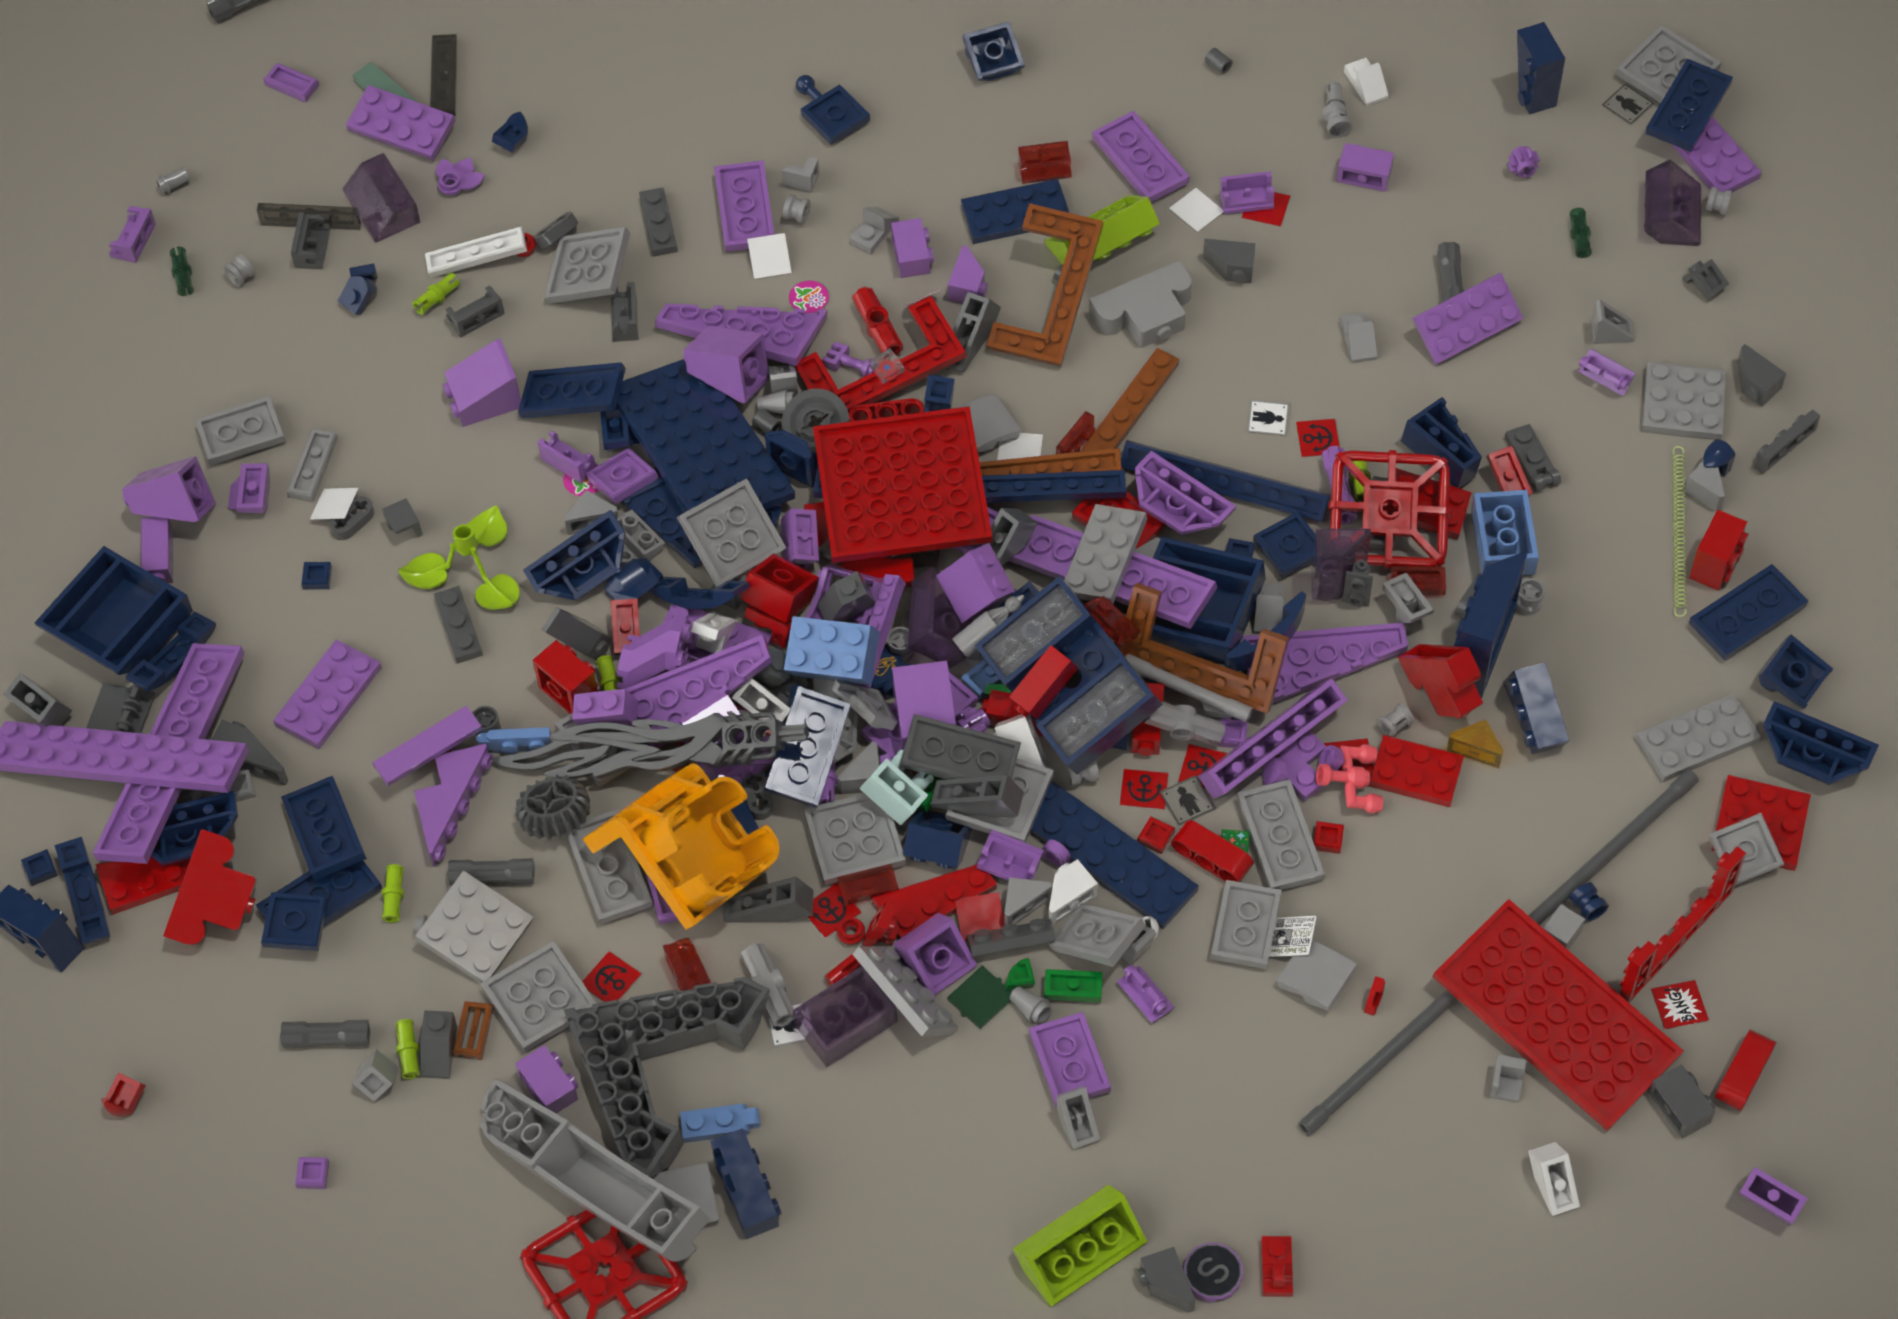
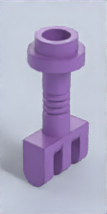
M834 342L831 346L832 349H829L826 353L827 357L825 356L822 359L823 364L827 368L837 371L844 364L862 371V377L879 370V364L876 363V360L869 358L864 362L849 356V346L839 342Z

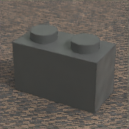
M21 673L4 693V696L46 727L49 725L61 726L72 712L64 703Z
M1683 1065L1652 1081L1649 1094L1682 1139L1712 1122L1715 1114V1106L1709 1096L1703 1095L1698 1088L1695 1076L1691 1072H1687Z

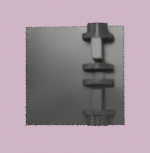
M103 683L86 728L141 733L155 692L146 691L135 684L129 688Z

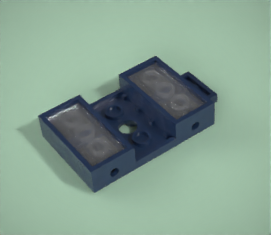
M1060 576L1040 592L1028 581L1010 596L1017 597L1023 595L1025 597L1021 603V608L1015 613L1010 612L1004 622L974 646L1003 684L1012 692L1050 645L1078 667L1082 674L1080 684L1072 689L1063 687L1038 719L1030 715L1036 722L1037 728L1063 762L1077 775L1163 704L1070 586ZM1005 601L996 608L1004 607Z

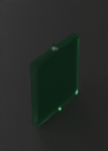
M982 965L947 997V1000L961 1012L962 1017H967L981 1030L1011 1002L1010 995L1012 991L1006 990L1000 977L996 978Z

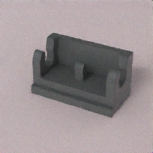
M299 212L291 249L295 268L323 269L331 228L328 224H317L315 222H324V216Z
M627 282L625 292H619L617 286L616 293L611 297L613 342L639 340L635 283Z
M490 285L485 287L487 291L485 296L454 312L451 307L445 309L448 313L446 314V319L460 337L505 314L501 297L497 295Z

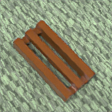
M464 1001L453 1050L454 1057L462 1055L468 1059H471V1057H476L477 1060L483 1059L494 1010L493 1004ZM475 1009L467 1048H462L470 1010ZM485 1010L477 1049H473L481 1012Z

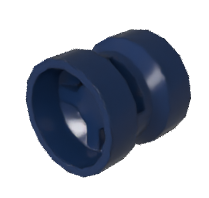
M1592 882L1581 885L1569 897L1574 906L1581 909L1580 914L1585 918L1586 922L1597 919L1609 908L1605 899L1597 895L1598 890Z

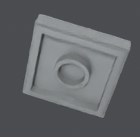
M1762 813L1708 835L1718 859L1725 852L1730 854L1737 846L1746 852L1736 885L1785 865Z

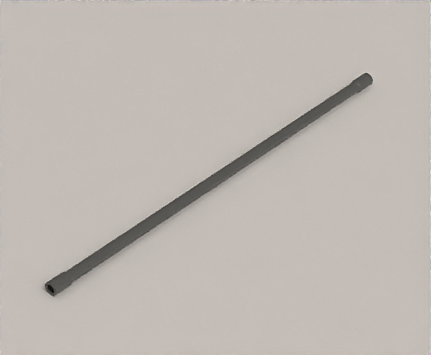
M1689 769L1682 773L1670 784L1663 794L1528 916L1540 925L1560 904H1563L1570 897L1573 891L1585 884L1672 803L1698 783L1697 775ZM1448 990L1443 992L1324 1102L1316 1106L1300 1120L1298 1125L1301 1130L1309 1136L1328 1120L1334 1111L1449 1008L1457 998Z

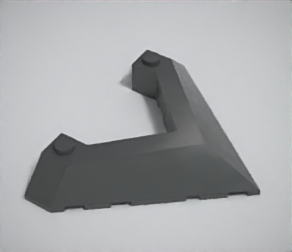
M746 977L735 978L734 982L718 985L716 982L696 985L694 989L677 992V989L630 997L629 1000L624 1001L613 1000L592 1004L590 1008L575 1010L574 1007L564 1009L622 1160L651 1178L670 1166L684 1144L678 1127L655 1116L641 1060L718 1038L744 1050L759 1027L770 993L769 988Z

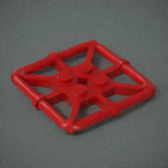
M1350 450L1337 453L1333 464L1331 501L1328 502V510L1331 511L1329 541L1330 552L1332 553L1331 558L1335 562L1339 561L1345 564H1355L1359 560H1364L1369 565L1384 566V569H1391V567L1428 569L1443 566L1448 550L1449 517L1452 514V509L1449 508V461L1445 457L1441 458L1436 455L1396 453V450H1389V452ZM1352 461L1388 463V480H1369ZM1396 463L1433 465L1414 483L1395 482ZM1343 467L1364 487L1363 502L1342 501ZM1439 472L1438 507L1419 506L1418 489ZM1388 502L1393 503V507L1398 509L1392 515H1388L1387 511H1383V507H1386ZM1341 512H1363L1362 528L1340 547ZM1417 515L1438 517L1437 551L1417 531ZM1365 535H1385L1384 555L1350 554L1346 552ZM1393 536L1411 537L1430 558L1392 556Z
M584 1210L575 1217L570 1215L566 1218L567 1221L533 1241L526 1249L522 1250L520 1255L527 1274L544 1299V1306L547 1310L552 1311L556 1319H571L562 1303L580 1292L590 1305L586 1319H596L598 1310L615 1299L618 1300L626 1312V1315L620 1319H643L678 1297L682 1291L686 1290L688 1284L683 1270L677 1261H670L659 1254L658 1256L672 1275V1278L642 1273L634 1259L650 1249L638 1243L629 1250H626L618 1238L620 1231L611 1226L609 1234L591 1244L581 1229L582 1225L597 1217L588 1210ZM571 1232H574L584 1248L569 1258L538 1253ZM536 1264L565 1269L575 1283L558 1293H554ZM602 1265L611 1267L609 1269L610 1275L606 1277L603 1274L597 1275L596 1273ZM639 1284L667 1289L636 1309L632 1307L625 1296L626 1292Z

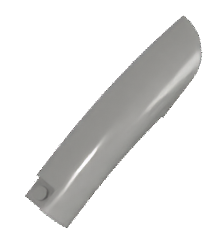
M495 1078L483 1098L481 1105L483 1122L480 1123L483 1133L494 1146L589 1212L670 1261H681L696 1250L691 1242L710 1220L698 1205L634 1168L573 1126L565 1118Z

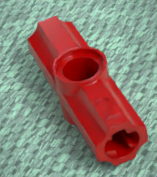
M865 286L858 289L852 295V301L866 325L867 334L873 338L883 357L891 359L898 356L903 350V344L889 320L888 311L882 307L872 288Z

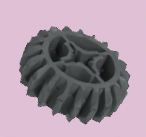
M558 774L551 779L546 776L545 780H536L535 785H527L526 791L520 792V798L516 800L515 814L520 827L529 836L535 835L538 840L545 836L548 841L553 836H557L560 839L562 834L570 835L572 829L578 830L580 829V823L586 822V817L590 815V798L586 788L576 778L570 779L568 775L560 778Z

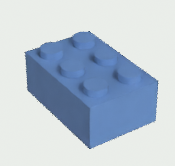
M1528 491L1474 493L1471 515L1481 574L1484 575L1487 565L1523 552L1527 554L1523 575H1535L1539 555Z
M793 616L784 670L798 677L831 681L838 679L850 683L871 685L880 631L871 625Z

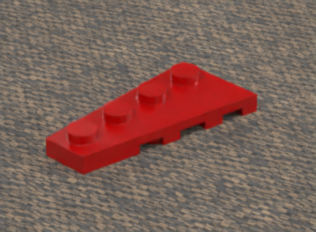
M151 857L147 864L116 861L95 864L112 915L179 892L190 859L167 865H161Z
M976 864L872 897V903L878 911L886 901L897 905L893 914L897 917L893 928L898 930L897 937L901 939L937 913L947 917L957 913L955 901L964 897L989 894L997 889V883L988 872L976 868Z

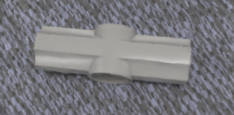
M1162 703L1163 705L1144 720L1146 724L1170 731V736L1177 740L1195 739L1217 746L1221 743L1222 737L1225 734V725L1222 722L1196 714V709L1190 705L1171 706Z
M754 943L747 946L741 952L742 960L751 976L750 980L770 989L765 1009L773 1027H783L790 1024L796 1018V1014L786 994L785 983L778 968H774L763 943Z

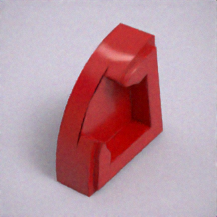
M1375 976L1364 1013L1372 1016L1376 1014L1384 993L1385 979Z

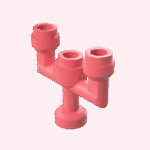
M1365 744L1360 747L1340 746L1345 760L1342 764L1343 771L1332 770L1329 764H1319L1316 772L1317 784L1319 786H1327L1331 781L1345 782L1344 789L1347 808L1364 809L1367 813L1382 811V796L1370 793L1366 796L1356 795V789H1362L1369 785L1370 773L1364 767L1353 766L1352 760H1358L1361 764L1375 763L1377 759L1376 747Z

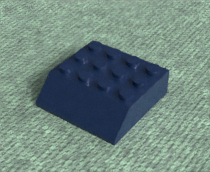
M1161 537L1153 559L1216 581L1217 589L1191 629L1156 616L1150 640L1199 658L1225 664L1226 654L1241 642L1256 605L1257 595L1260 594L1266 580L1264 560Z
M103 546L34 623L37 627L117 675L129 673L142 660L149 662L193 610L187 594Z
M1523 552L1487 565L1484 575H1478L1474 585V595L1469 597L1465 609L1466 615L1464 619L1461 618L1456 634L1458 635L1454 646L1469 647L1481 674V678L1474 682L1481 698L1516 612L1527 554Z

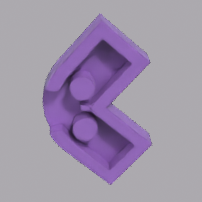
M1310 730L1283 749L1279 756L1287 765L1289 777L1285 780H1291L1295 793L1304 802L1324 787L1317 784L1316 771L1310 764L1320 757L1326 746Z

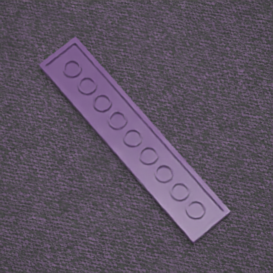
M193 643L150 734L205 739L245 654L242 646ZM126 783L94 849L93 854L96 860L147 864L182 788Z
M5 721L0 729V771L223 793L229 792L249 752L247 744L239 742L56 725L46 727L43 724Z

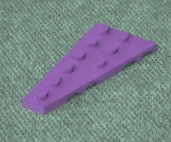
M665 304L655 319V324L657 328L696 338L708 326L763 333L766 358L797 366L828 316L827 310L818 309V313H804V309L794 308V312H780L778 308L737 306V310H724V306L714 305L713 309H699L697 305Z
M1404 623L1296 631L1288 642L1272 704L1314 688L1331 678L1335 680L1406 652L1408 642ZM1260 635L1243 636L1242 641L1246 639L1250 644L1254 645L1259 640ZM1251 668L1246 669V673L1248 676L1250 674Z
M760 635L625 689L638 701L637 720H664L680 724L679 720L723 692L729 696L773 661L766 639L763 635ZM652 726L653 729H668L660 726ZM648 743L642 745H648L659 749L666 743Z

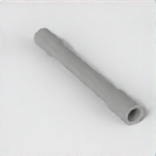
M1131 654L1126 656L1127 660L1141 677L1164 684V686L1222 710L1227 715L1246 723L1248 722L1253 707L1232 698H1226L1173 675Z

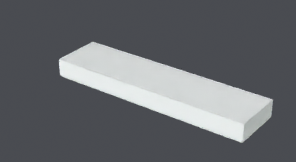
M517 227L425 253L428 275L430 278L527 252L524 231L522 227Z

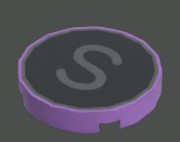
M1205 1243L1195 1247L1188 1254L1183 1267L1193 1295L1207 1302H1216V1300L1230 1298L1239 1289L1243 1277L1242 1263L1238 1255L1228 1246L1219 1243Z

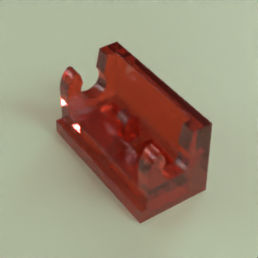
M1068 141L1018 147V165L1022 184L1072 178Z
M689 938L678 940L669 945H663L665 960L680 991L694 989L696 985L711 983L695 946Z

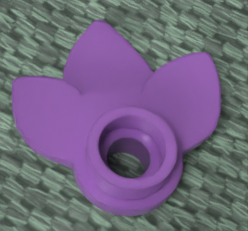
M471 158L461 160L454 165L442 159L435 170L439 178L438 188L445 195H455L461 190L474 189L484 179V174L474 172Z

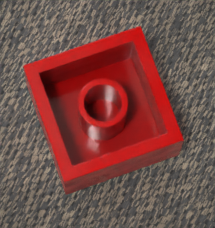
M1717 509L1696 551L1689 579L1718 591L1723 582L1729 583L1734 572L1733 567L1736 562L1739 563L1744 552L1743 547L1749 533L1745 532L1748 521Z
M773 553L748 572L746 582H749L750 587L742 592L740 599L751 607L760 609L777 618L778 621L787 623L793 616H796L811 604L819 577Z
M555 640L532 660L539 689L569 714L573 713L574 694L598 692L594 667L588 661L582 662L569 645L563 646L558 640Z

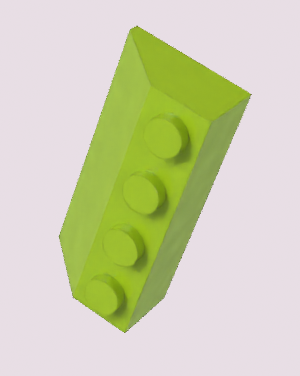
M1126 195L1087 216L1101 220L1104 223L1093 260H1101L1110 256L1111 250L1130 245L1132 239L1137 236L1144 237L1153 232L1152 228L1160 224L1148 196ZM1053 237L1045 239L1046 246L1064 264L1070 241Z
M1108 1184L1012 1249L1024 1273L1052 1307L1147 1243V1240L1125 1195Z

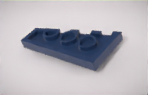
M663 477L621 501L629 511L633 510L666 544L693 568L703 564L677 519L685 511Z

